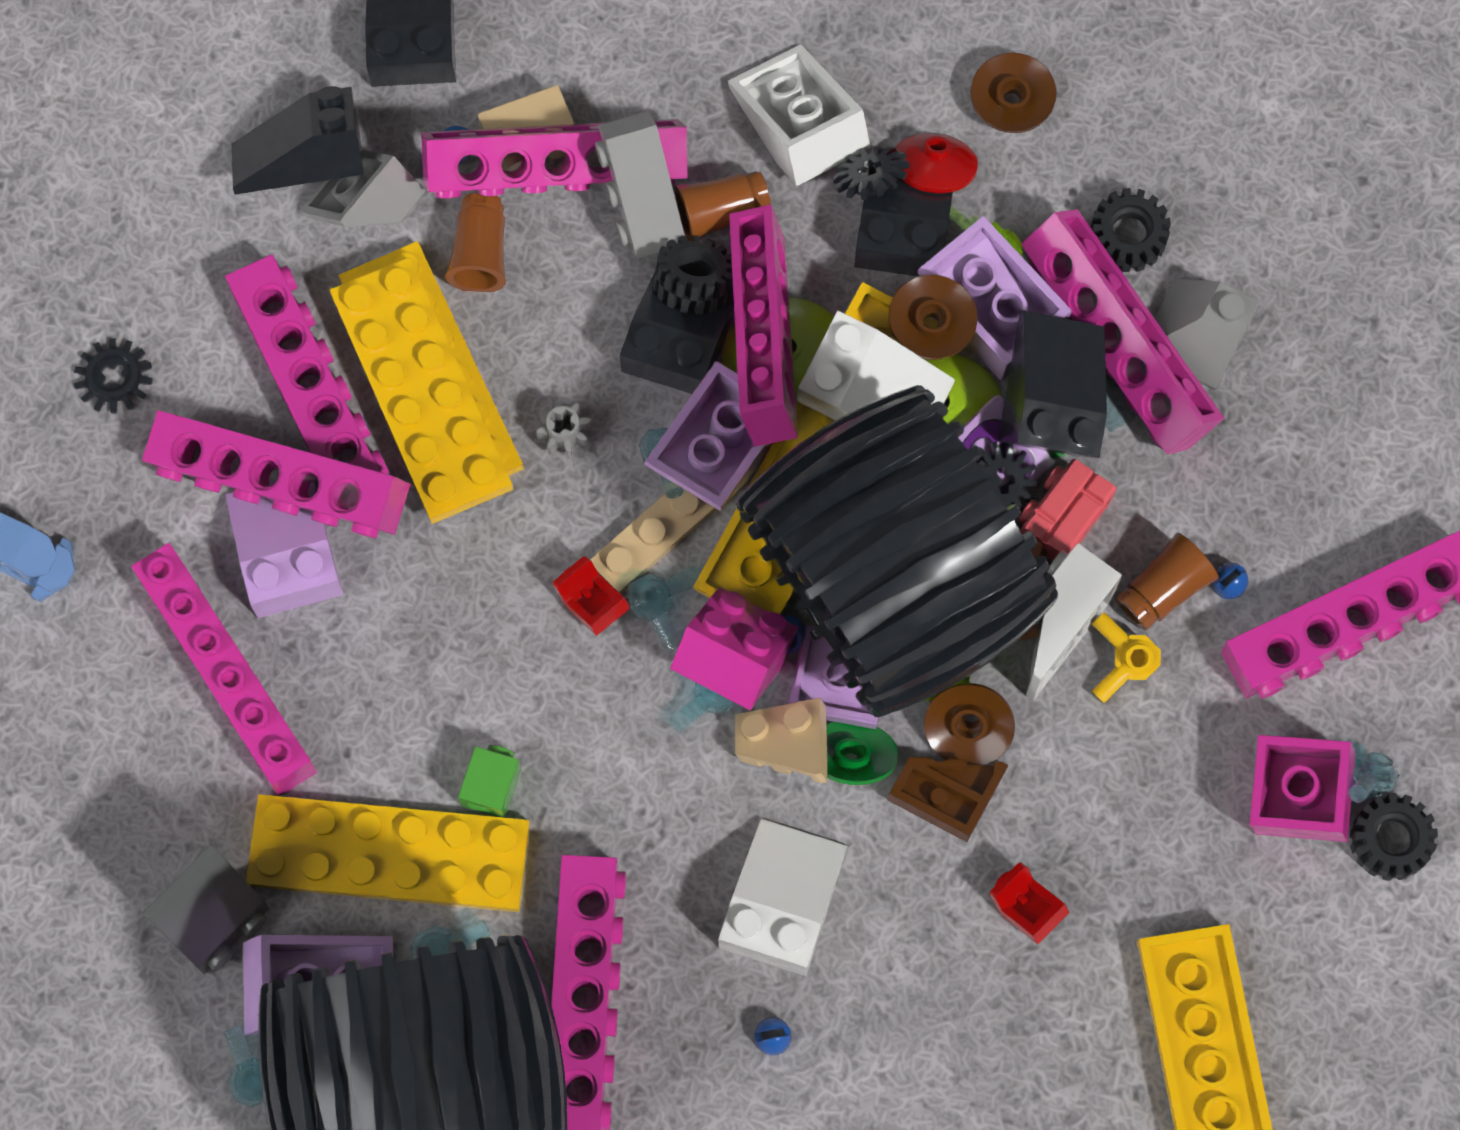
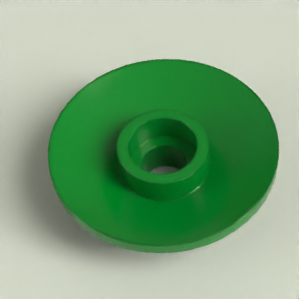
M839 722L826 724L828 779L848 785H867L883 780L893 772L898 761V748L891 736L879 727L871 729Z

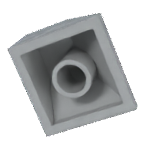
M362 149L364 175L323 181L299 212L306 218L343 227L400 223L416 210L418 206L417 201L426 190L394 156Z
M1175 278L1155 316V320L1200 384L1215 391L1255 315L1260 300L1220 281Z

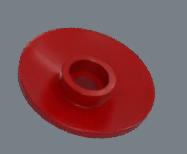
M919 133L903 139L895 147L897 152H904L907 158L904 160L909 161L910 168L903 169L908 176L906 179L901 180L915 189L930 193H950L965 188L976 177L978 160L975 153L967 144L955 137L941 133Z

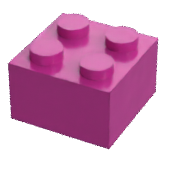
M718 587L686 627L670 669L751 710L782 668L799 627L787 622L784 617L775 612H768L746 601L739 593Z
M1258 735L1249 824L1254 833L1265 836L1348 842L1356 755L1352 743L1348 741Z

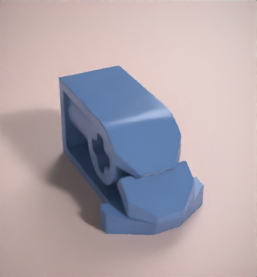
M0 512V572L35 587L31 597L39 602L65 588L75 572L73 544L71 541L62 538L59 544L53 546L51 539L44 533Z

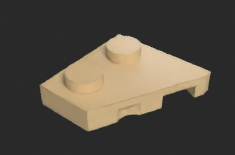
M815 698L735 714V754L743 763L758 767L767 765L772 767L774 771L788 775L794 771L809 775L815 782H827L825 704L821 698Z

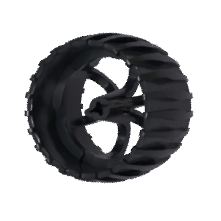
M915 385L870 402L818 430L773 464L738 498L736 504L744 523L754 521L748 528L750 537L753 540L763 538L766 543L760 550L763 560L770 561L775 559L780 567L781 572L775 576L778 585L783 586L789 583L798 596L799 600L792 605L795 612L798 613L803 609L807 610L817 626L810 631L811 636L815 641L823 637L833 649L827 655L828 661L833 667L840 664L845 666L848 673L843 676V682L849 689L857 686L861 688L855 697L860 704L865 705L866 710L874 717H882L923 701L973 674L1021 638L1058 599V591L1055 589L1057 585L1054 577L1049 574L1043 576L1049 569L1046 558L1044 556L1034 558L1030 550L1037 543L1034 534L1026 532L1022 535L1014 521L1021 514V511L1016 504L1006 508L995 491V488L1003 482L998 475L990 479L986 477L976 462L983 456L979 447L974 446L967 450L958 438L964 433V427L959 421L947 424L943 419L948 413L947 407L941 401L933 403L935 400L934 394L928 389H924L922 385Z
M503 935L498 937L497 946H495L491 937H482L477 939V949L466 950L465 944L461 940L449 943L448 954L435 956L431 955L429 946L417 947L418 959L394 963L392 952L381 954L383 965L360 969L358 960L354 959L345 962V973L330 976L328 969L323 966L313 969L311 981L304 982L302 975L295 973L287 976L286 987L282 979H275L262 985L258 1015V1048L263 1100L269 1129L567 1130V1094L560 1039L547 989L527 940L520 935Z

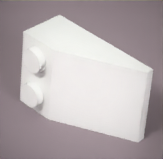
M802 45L790 49L728 80L730 90L774 161L796 186L845 162L846 157L850 155H859L861 149L866 151L871 149L863 109Z
M837 310L798 387L796 401L837 420L870 402L915 385H922L924 389L931 391L935 396L933 403L941 401L944 404L955 379L879 330Z
M1079 543L1076 544L1069 554L1062 550L1047 570V573L1055 579L1058 599L1039 620L1038 634L1026 697L1034 701L1090 629L1091 623L1111 602L1122 576Z
M761 819L718 939L719 949L807 976L848 846Z

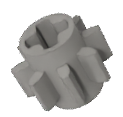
M556 400L555 408L549 413L540 411V420L546 426L538 428L536 433L538 440L549 439L547 444L548 454L552 455L558 449L565 451L568 458L572 457V449L578 444L583 447L588 446L587 437L581 431L591 428L590 418L584 417L579 419L580 407L578 403H575L570 408L562 406L560 401ZM567 423L571 424L572 431L564 429L560 434L556 433V426L563 428Z

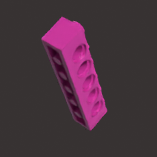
M679 119L654 120L657 125L671 184L674 185L675 179L687 178V127ZM605 123L421 132L423 184L429 193L435 192V197L438 198L460 197L461 191L478 190V194L483 196H497L504 194V188H521L523 193H543L547 191V186L564 185V189L568 191L590 189V184L612 181L609 166L602 168L601 165L597 167L588 165V157L596 149L595 142L602 141L598 126ZM555 150L564 151L565 160L560 167L556 169L545 167V159L550 152ZM513 152L522 154V163L516 170H502V160L507 154ZM464 156H478L479 165L475 171L469 174L458 171V164Z
M772 205L729 214L739 409L754 447L798 438L785 238Z
M1078 209L1053 213L1021 244L1029 256L1028 260L1031 267L1043 276L1051 289L1072 310L1070 317L1073 320L1105 326L1106 374L1116 381L1125 394L1127 405L1132 411L1139 414L1150 430V437L1153 442L1163 449L1167 455L1191 448L1225 419ZM1069 257L1072 261V271L1068 265ZM1093 291H1094V293H1095V295H1096V298H1097V304H1096V306H1095V304L1093 303V300H1092V293H1093ZM1117 326L1121 331V341L1117 337ZM1141 361H1143L1146 367L1145 376L1141 371ZM1166 396L1169 398L1171 403L1170 411L1167 409L1165 404Z
M273 254L225 275L235 301L309 453L335 460L340 451L353 449L357 451V454L353 460L346 463L389 474L379 450L377 449L370 453L364 441L365 438L371 435L360 412L352 415L346 404V401L352 399V396L342 375L333 378L328 364L334 362L325 340L321 338L315 341L309 329L315 326L316 323L306 302L297 304L291 292L298 289L289 267L285 265L279 268ZM271 302H281L284 304L281 310L276 313L263 312L264 308ZM298 338L302 340L299 347L294 350H284L281 348L288 339ZM317 375L320 377L319 382L312 387L305 388L299 385L305 376ZM325 412L339 414L336 421L332 424L321 425L317 423L318 418ZM357 489L348 497V508L355 505L358 501L359 492Z
M157 410L142 458L143 462L157 467L155 473L157 476L176 482H181L183 475L196 478L194 482L195 487L215 493H220L221 486L235 489L232 497L256 505L259 504L260 497L273 500L272 509L298 516L300 508L313 512L311 520L332 527H337L339 520L353 523L352 532L377 539L379 531L395 535L411 485L391 475ZM200 446V457L196 462L192 463V454ZM239 456V468L231 475V463ZM278 467L279 477L277 481L270 486V474L275 468ZM318 478V490L312 497H309V485ZM357 489L359 492L358 501L354 507L349 509L347 504L348 497Z
M1460 531L1226 641L1221 654L1244 697L1247 699L1258 694L1261 699L1268 698L1284 689L1283 681L1298 675L1300 680L1308 679L1325 668L1323 662L1335 656H1338L1340 661L1350 659L1365 649L1362 645L1363 643L1375 637L1378 638L1380 643L1385 642L1403 632L1402 624L1415 618L1419 624L1427 622L1443 612L1442 605L1455 599L1458 605H1460ZM1436 573L1440 575L1445 581V588L1431 586L1426 579V574ZM1390 591L1400 593L1406 600V606L1396 607L1388 601L1386 593ZM1357 610L1363 613L1367 619V625L1357 626L1351 623L1347 617V611ZM1307 630H1321L1327 636L1328 644H1314L1308 638ZM1273 647L1282 649L1287 654L1289 662L1286 664L1273 662L1267 654V649Z
M170 542L131 566L276 794L282 796L315 775L317 771Z
M561 856L551 1006L561 1044L566 1094L569 1085L575 1080L583 1079L590 1082L593 1086L592 1095L584 1102H574L567 1097V1130L611 1129L612 1102L604 1101L605 1083L614 1082L615 1055L606 1054L608 1036L616 1037L618 1009L609 1008L610 991L619 990L621 963L612 962L613 944L622 945L624 918L615 916L616 899H625L626 872L618 871L617 858ZM590 896L599 897L605 903L602 912L593 917L585 916L579 911L581 902ZM589 941L595 942L602 948L601 955L597 960L587 963L576 957V951L581 944ZM583 987L593 988L599 994L597 1003L588 1009L579 1008L573 1003L575 993ZM580 1033L590 1034L596 1039L595 1048L587 1055H577L570 1050L571 1040Z

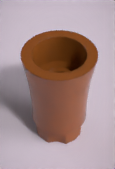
M757 171L745 175L741 172L699 183L673 185V192L684 235L687 237L688 242L693 241V236L703 238L713 232L729 227L730 213L771 205L765 179L762 173Z
M470 193L462 198L452 255L445 274L446 281L459 290L495 292L502 289L506 284L504 267L505 216L503 215L504 205L498 196H483L477 193Z
M1177 532L1160 554L1127 585L1128 589L1122 592L1116 598V601L1138 628L1146 631L1156 621H1162L1175 608L1198 591L1217 581L1219 577L1213 565L1200 549L1187 537Z

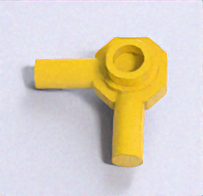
M1104 611L1091 623L1115 647L1114 665L1116 667L1092 690L1103 703L1128 679L1146 680L1161 665V649L1146 635H1127Z

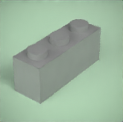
M649 111L599 125L602 141L595 142V147L601 167L609 166L612 181L605 182L612 207H620L623 220L617 221L616 227L622 246L630 245L636 258L639 259L659 253L662 246L666 247L667 242L671 239L678 244L679 237L685 235L657 125Z

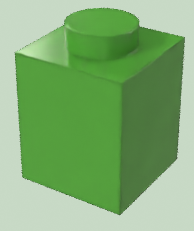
M488 745L487 750L475 746L458 796L461 807L493 817H506L521 772L519 759L513 758L514 752L497 745Z

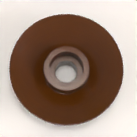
M1004 53L990 58L980 66L973 77L970 96L975 112L988 126L1005 133H1023L1040 126L1050 116L1056 101V85L1050 71L1037 59L1022 53ZM1012 93L1016 94L1020 101L1012 104L1005 101L1004 97Z
M923 275L909 280L897 290L889 307L888 320L890 330L899 344L923 359L940 360L956 355L970 343L977 327V309L969 292L958 282L945 276ZM929 317L935 318L939 326L934 329L928 328L924 325L923 320Z
M960 683L939 692L931 700L925 713L924 731L930 746L943 759L967 760V764L986 765L1001 757L1011 745L1015 732V719L1008 702L995 690L981 684ZM973 714L979 719L976 722H967L963 715Z

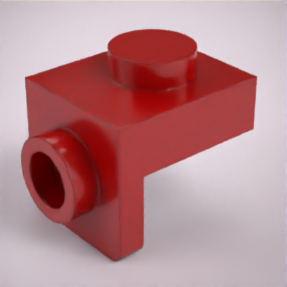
M587 556L580 558L553 581V587L565 607L596 637L630 609L626 599L599 575L593 562Z
M1022 862L1017 863L1010 871L1003 873L989 893L999 913L1037 945L1070 913L1064 902L1033 879L1028 867Z

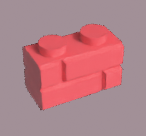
M1072 459L1065 469L1058 465L1053 470L1043 486L1049 490L1040 503L1032 499L1018 519L1023 524L1020 531L1021 534L1032 532L1036 540L1042 543L1043 548L1047 550L1046 557L1051 561H1054L1062 550L1069 554L1077 543L1080 544L1113 500L1117 489L1115 485L1099 474H1095L1093 470L1077 459Z

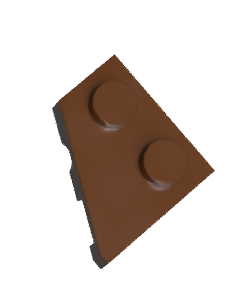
M909 757L890 790L887 801L968 842L1001 782L1008 765L1004 762L995 761L993 766L967 764V760L948 759L939 762L932 758Z

